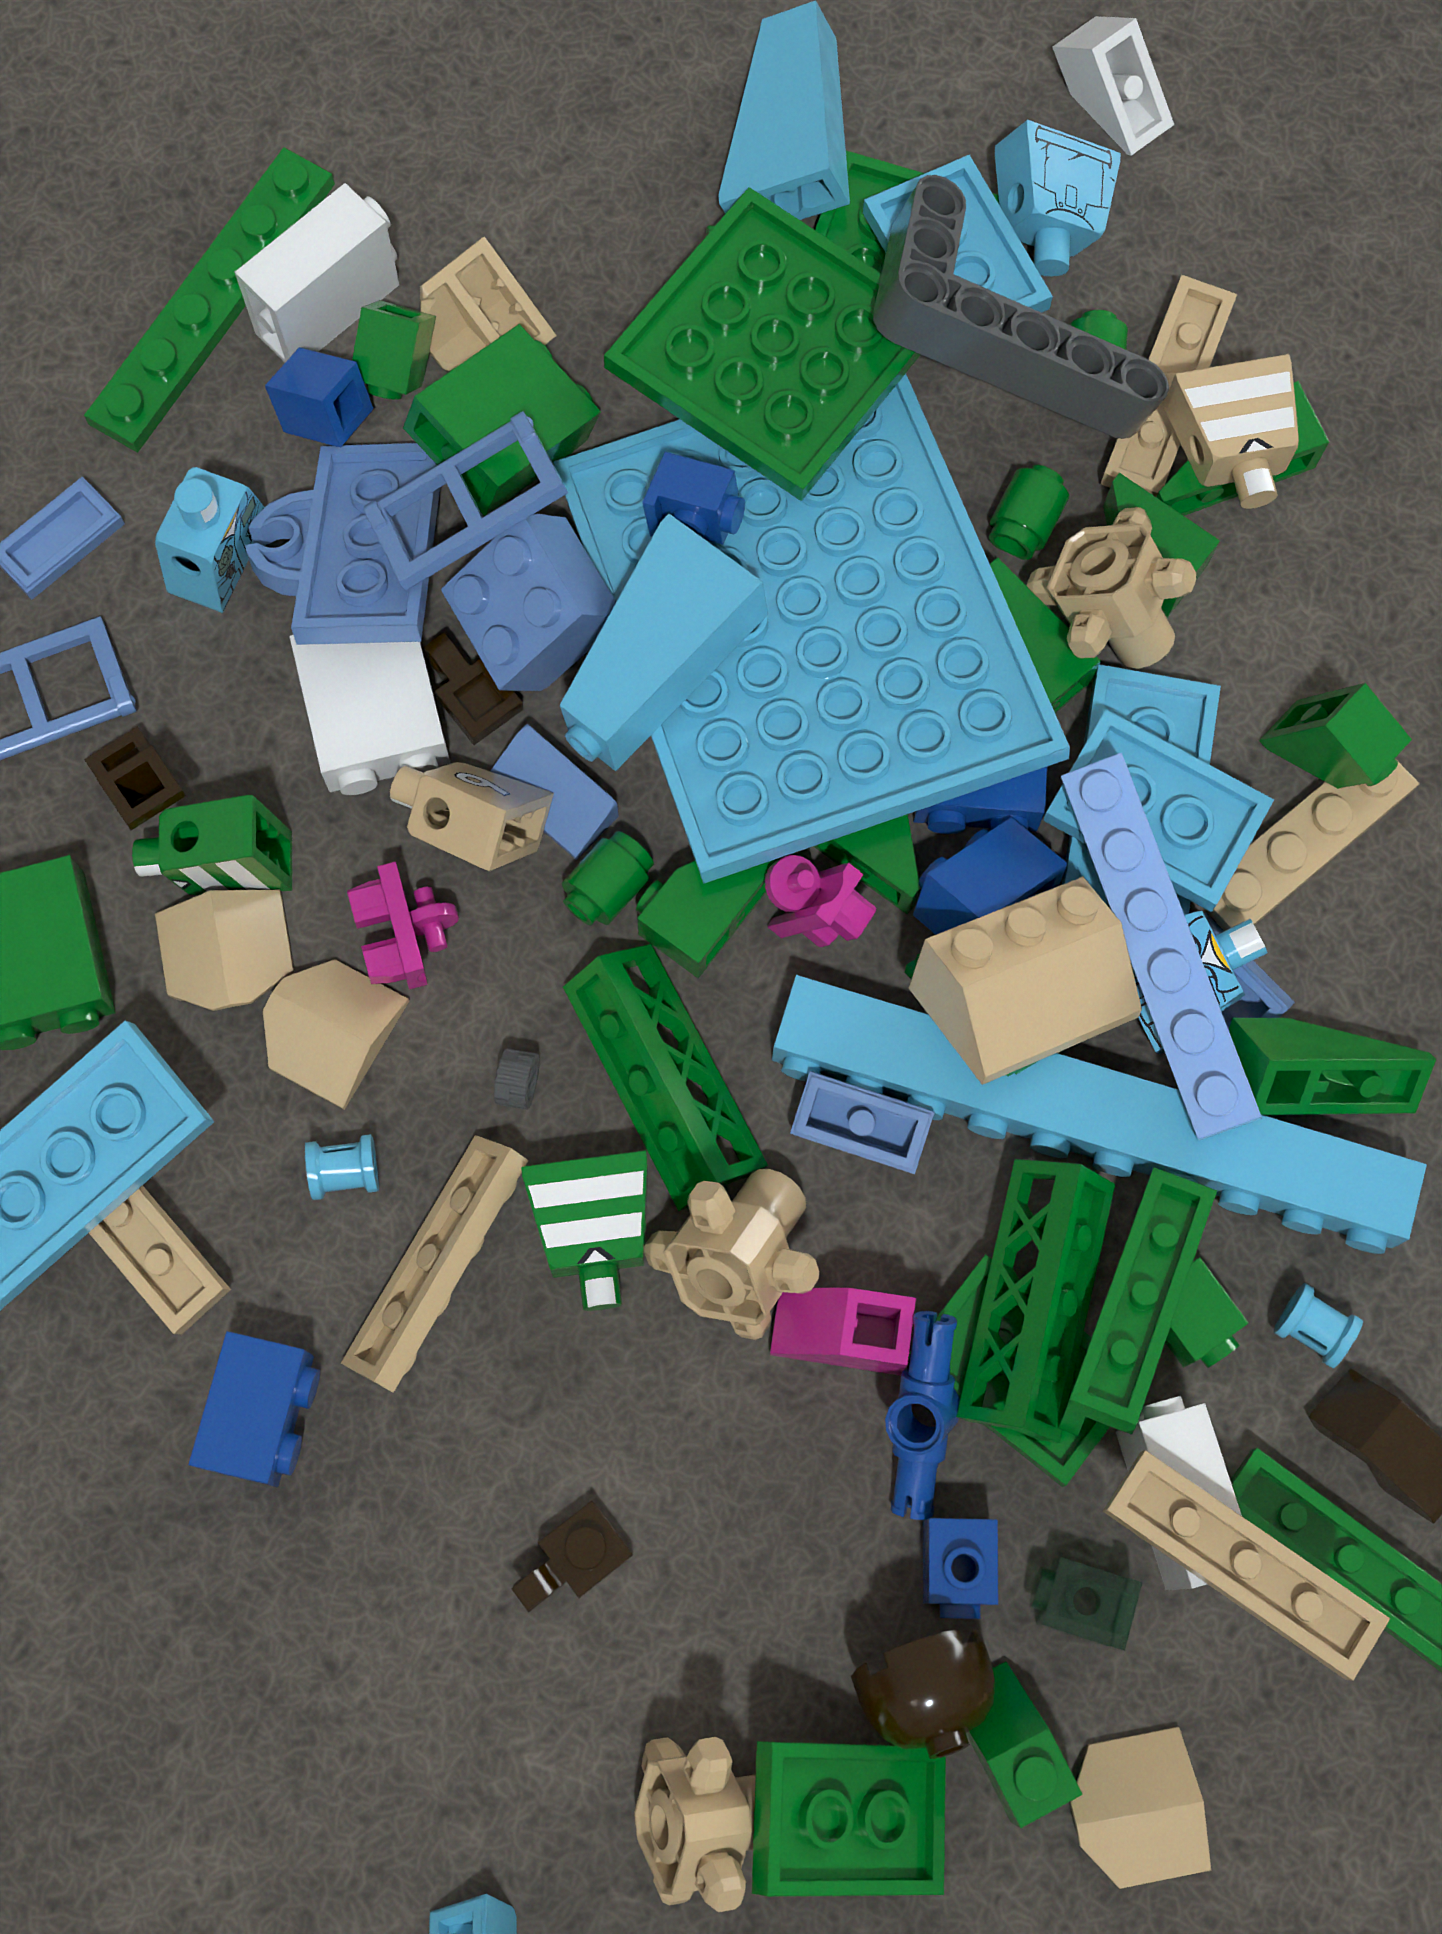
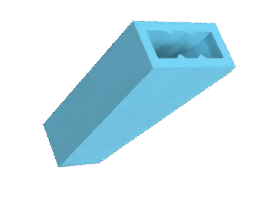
M816 0L762 19L718 194L719 205L725 214L748 187L799 220L850 204L837 40Z
M668 514L656 529L560 704L568 729L565 737L574 750L591 762L598 757L613 770L617 771L768 615L763 581L675 517Z

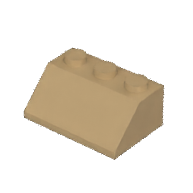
M1084 877L925 939L909 986L910 991L982 1085L1139 1017L1142 1011L1122 923Z

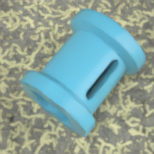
M371 1134L362 1135L359 1142L325 1147H320L317 1141L305 1143L306 1172L312 1200L323 1199L325 1192L360 1187H365L368 1192L379 1191L376 1151Z
M1304 1283L1291 1297L1273 1331L1281 1338L1288 1335L1292 1336L1322 1355V1362L1334 1369L1346 1356L1362 1328L1363 1320L1355 1315L1347 1317L1314 1296L1313 1287Z

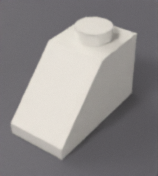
M1095 16L1052 46L1070 95L1127 155H1133L1174 125L1136 18Z

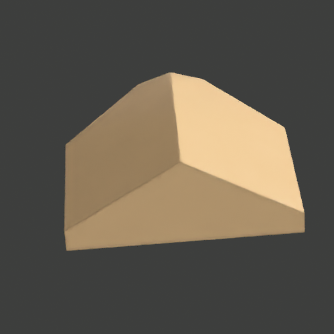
M485 236L420 286V312L436 316L429 353L444 370H453L518 324L534 340L544 345L557 336Z
M210 890L155 913L167 995L176 1000L186 1001L212 1011L251 1004L278 984L282 978L295 972L280 890Z
M335 959L284 977L271 993L263 1009L269 1069L345 1110L409 1003V999L382 984H371L369 977Z
M1173 1727L1088 1744L1077 1779V1784L1083 1795L1070 1801L1079 1846L1102 1869L1108 1878L1121 1889L1210 1871L1211 1863L1204 1801L1180 1728Z

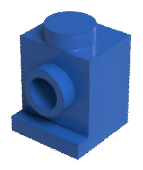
M664 452L642 502L650 537H653L660 522L670 514L706 541L720 545L724 544L728 533L733 535L737 533L745 510V500L739 497L735 470Z

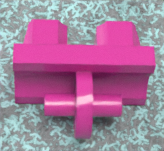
M789 855L776 860L769 867L765 876V889L768 898L776 907L786 911L783 915L774 917L767 926L780 938L802 933L818 947L829 946L838 935L842 936L846 941L854 940L862 934L877 908L854 890L863 874L850 863L818 872L810 860L802 856Z
M396 862L377 866L380 879L369 881L347 890L357 929L390 920L392 922L395 938L361 946L371 984H381L406 979L409 990L428 985L416 936L425 935L430 952L446 949L447 942L443 930L458 922L457 908L451 903H436L432 887H422L414 891L417 909L409 912Z

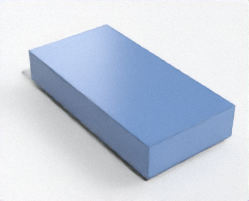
M81 477L0 542V568L32 600L125 523L109 503Z

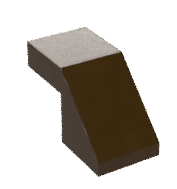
M138 726L84 759L130 830L135 829L186 796Z
M1350 1368L1308 1416L1310 1421L1321 1434L1367 1463L1378 1485L1386 1493L1434 1524L1442 1515V1438L1405 1402Z

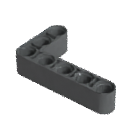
M926 175L921 178L891 227L873 311V320L878 331L895 344L1112 437L1125 439L1135 435L1169 392V383L1164 372L1155 363L1144 357L954 275L966 211V199L959 187L945 177Z

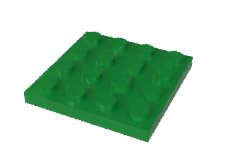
M748 187L604 354V368L802 501L921 354L893 343L878 331L873 320V311L881 279L880 272Z

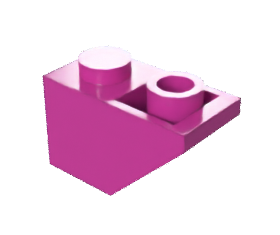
M812 1288L811 1291L803 1294L783 1292L777 1302L770 1355L901 1376L902 1371L905 1370L908 1364L916 1298L855 1288Z

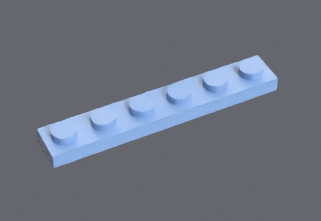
M1122 752L1062 775V781L1110 908L1122 923L1130 961L1198 1140L1200 1141L1262 1119Z

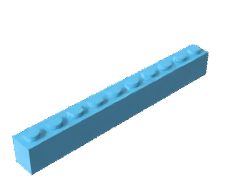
M796 975L773 1048L772 1061L783 1064L781 1071L794 1079L807 1082L809 1072L812 1071L933 1110L935 1113L932 1120H942L944 1113L969 1120L967 1128L985 1137L1004 1139L1006 1132L1032 1139L1030 1148L1048 1156L1067 1158L1069 1151L1094 1158L1092 1166L1095 1169L1115 1176L1130 1177L1132 1170L1151 1175L1153 1167L1217 1190L1216 1195L1220 1196L1219 1206L1229 1211L1245 1215H1257L1258 1209H1263L1283 1215L1282 1225L1287 1228L1307 1234H1321L1322 1228L1347 1235L1345 1243L1348 1246L1361 1251L1382 1254L1385 1253L1386 1247L1392 1249L1410 1239L1427 1164L1261 1115L1262 1119L1199 1141L1178 1089L1058 1053L1039 1060L1017 1075L1015 1073L1009 1077L1004 1075L982 1085L928 1014Z

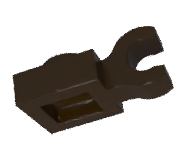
M444 633L424 646V650L429 655L426 658L427 662L445 682L443 686L435 691L436 698L473 745H476L523 710V703L514 691L499 690L481 658L472 665H469Z
M590 1501L538 1542L550 1560L534 1570L511 1589L528 1613L565 1583L570 1586L578 1599H580L629 1560L633 1554L595 1503Z

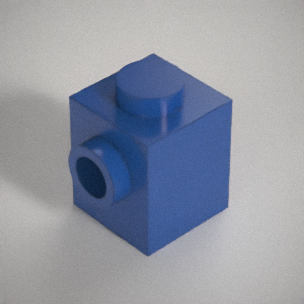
M300 347L265 385L283 432L340 448L374 409L357 362Z
M928 1518L923 1520V1604H940V1618L981 1619V1605H998V1520Z

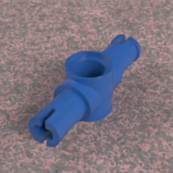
M931 1311L914 1313V1331L909 1368L902 1371L899 1398L889 1407L885 1418L886 1431L893 1443L892 1452L898 1457L894 1497L891 1501L890 1510L892 1513L904 1517L907 1513V1507L911 1508L910 1519L925 1520L933 1517L937 1468L939 1463L944 1461L946 1457L948 1433L959 1420L956 1416L960 1398L954 1389L955 1378L950 1375V1361L957 1319L943 1314L940 1321H936L937 1312ZM911 1404H921L927 1407L936 1419V1427H928L921 1424L914 1417Z

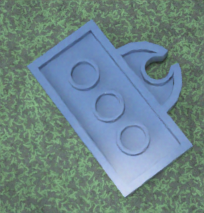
M417 443L342 445L341 448L321 446L314 490L291 493L268 504L250 523L248 528L254 544H248L245 547L253 572L264 586L281 595L296 596L291 625L296 645L421 642L429 577L405 591L398 582L363 507L375 500L380 501L437 466ZM440 488L391 517L411 560L433 548ZM289 539L286 544L280 547H265L276 540Z

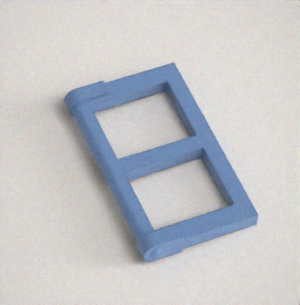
M524 411L510 418L511 421L380 501L375 500L363 507L366 518L375 531L398 582L405 591L568 493L533 427L532 419L527 417ZM518 440L540 483L483 517L461 474ZM447 483L468 527L411 560L391 517Z
M101 616L0 653V674L13 670L32 728L0 740V760L122 715L124 717L137 712L135 698L130 693ZM91 641L111 699L49 721L29 663Z

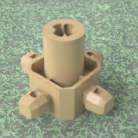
M1139 507L1125 508L1119 512L1111 526L1083 528L1066 540L1056 566L1038 568L1029 577L1027 587L1045 605H1057L1070 625L1067 635L1068 645L1073 654L1079 658H1095L1104 649L1106 643L1109 642L1122 664L1129 668L1138 669L1148 667L1160 661L1169 653L1174 644L1175 633L1161 606L1164 599L1182 597L1191 593L1196 582V572L1192 564L1185 559L1162 557L1150 535L1152 525L1144 509Z
M759 1169L753 1172L732 1202L721 1184L709 1181L697 1183L688 1198L690 1215L679 1231L655 1232L644 1246V1254L648 1264L656 1270L671 1273L681 1302L699 1316L730 1321L737 1335L753 1340L762 1338L769 1328L772 1319L770 1311L783 1292L802 1294L809 1292L819 1279V1269L816 1260L807 1253L789 1249L786 1240L806 1209L805 1196L800 1187L791 1178L771 1169Z
M668 1737L653 1739L646 1744L641 1766L644 1778L634 1816L637 1840L653 1873V1882L663 1903L675 1905L687 1902L692 1897L694 1891L698 1890L704 1901L717 1912L735 1910L741 1905L745 1893L746 1880L741 1870L746 1851L753 1850L756 1775L735 1778L731 1770L732 1759L723 1740L717 1737L699 1739L694 1743L687 1756Z

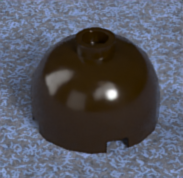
M972 1629L967 1643H963L959 1630L946 1631L917 1639L883 1653L887 1668L871 1676L867 1663H864L851 1675L859 1703L870 1725L885 1741L902 1749L926 1747L930 1759L945 1757L967 1748L970 1744L966 1733L986 1719L994 1704L996 1681L992 1662L979 1629Z

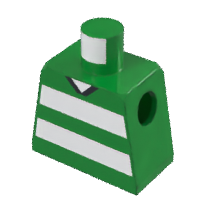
M253 795L164 809L159 816V837L136 839L133 843V865L140 877L164 875L189 895H201L210 890L292 891V831Z
M646 1150L521 1167L525 1188L553 1278L579 1275L582 1308L584 1311L605 1310L621 1306L622 1298L618 1269L644 1266L648 1187Z

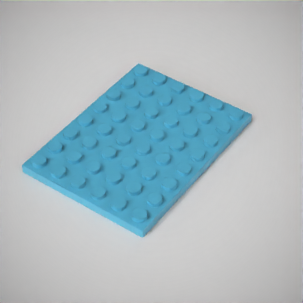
M906 374L802 501L680 419L554 461L555 469L568 491L564 496L581 543L616 602L652 539L649 534L642 502L664 452L735 470L739 497L745 500V510L741 525L736 534L728 533L723 545L708 542L763 581L768 615L651 735L703 884L1069 759L1070 746Z

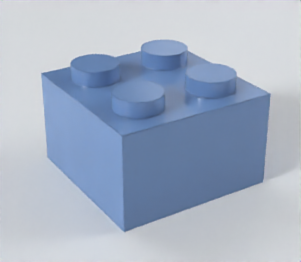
M535 513L496 536L441 588L442 593L497 688L507 691H542L549 687L591 649L616 604L614 597L566 517Z

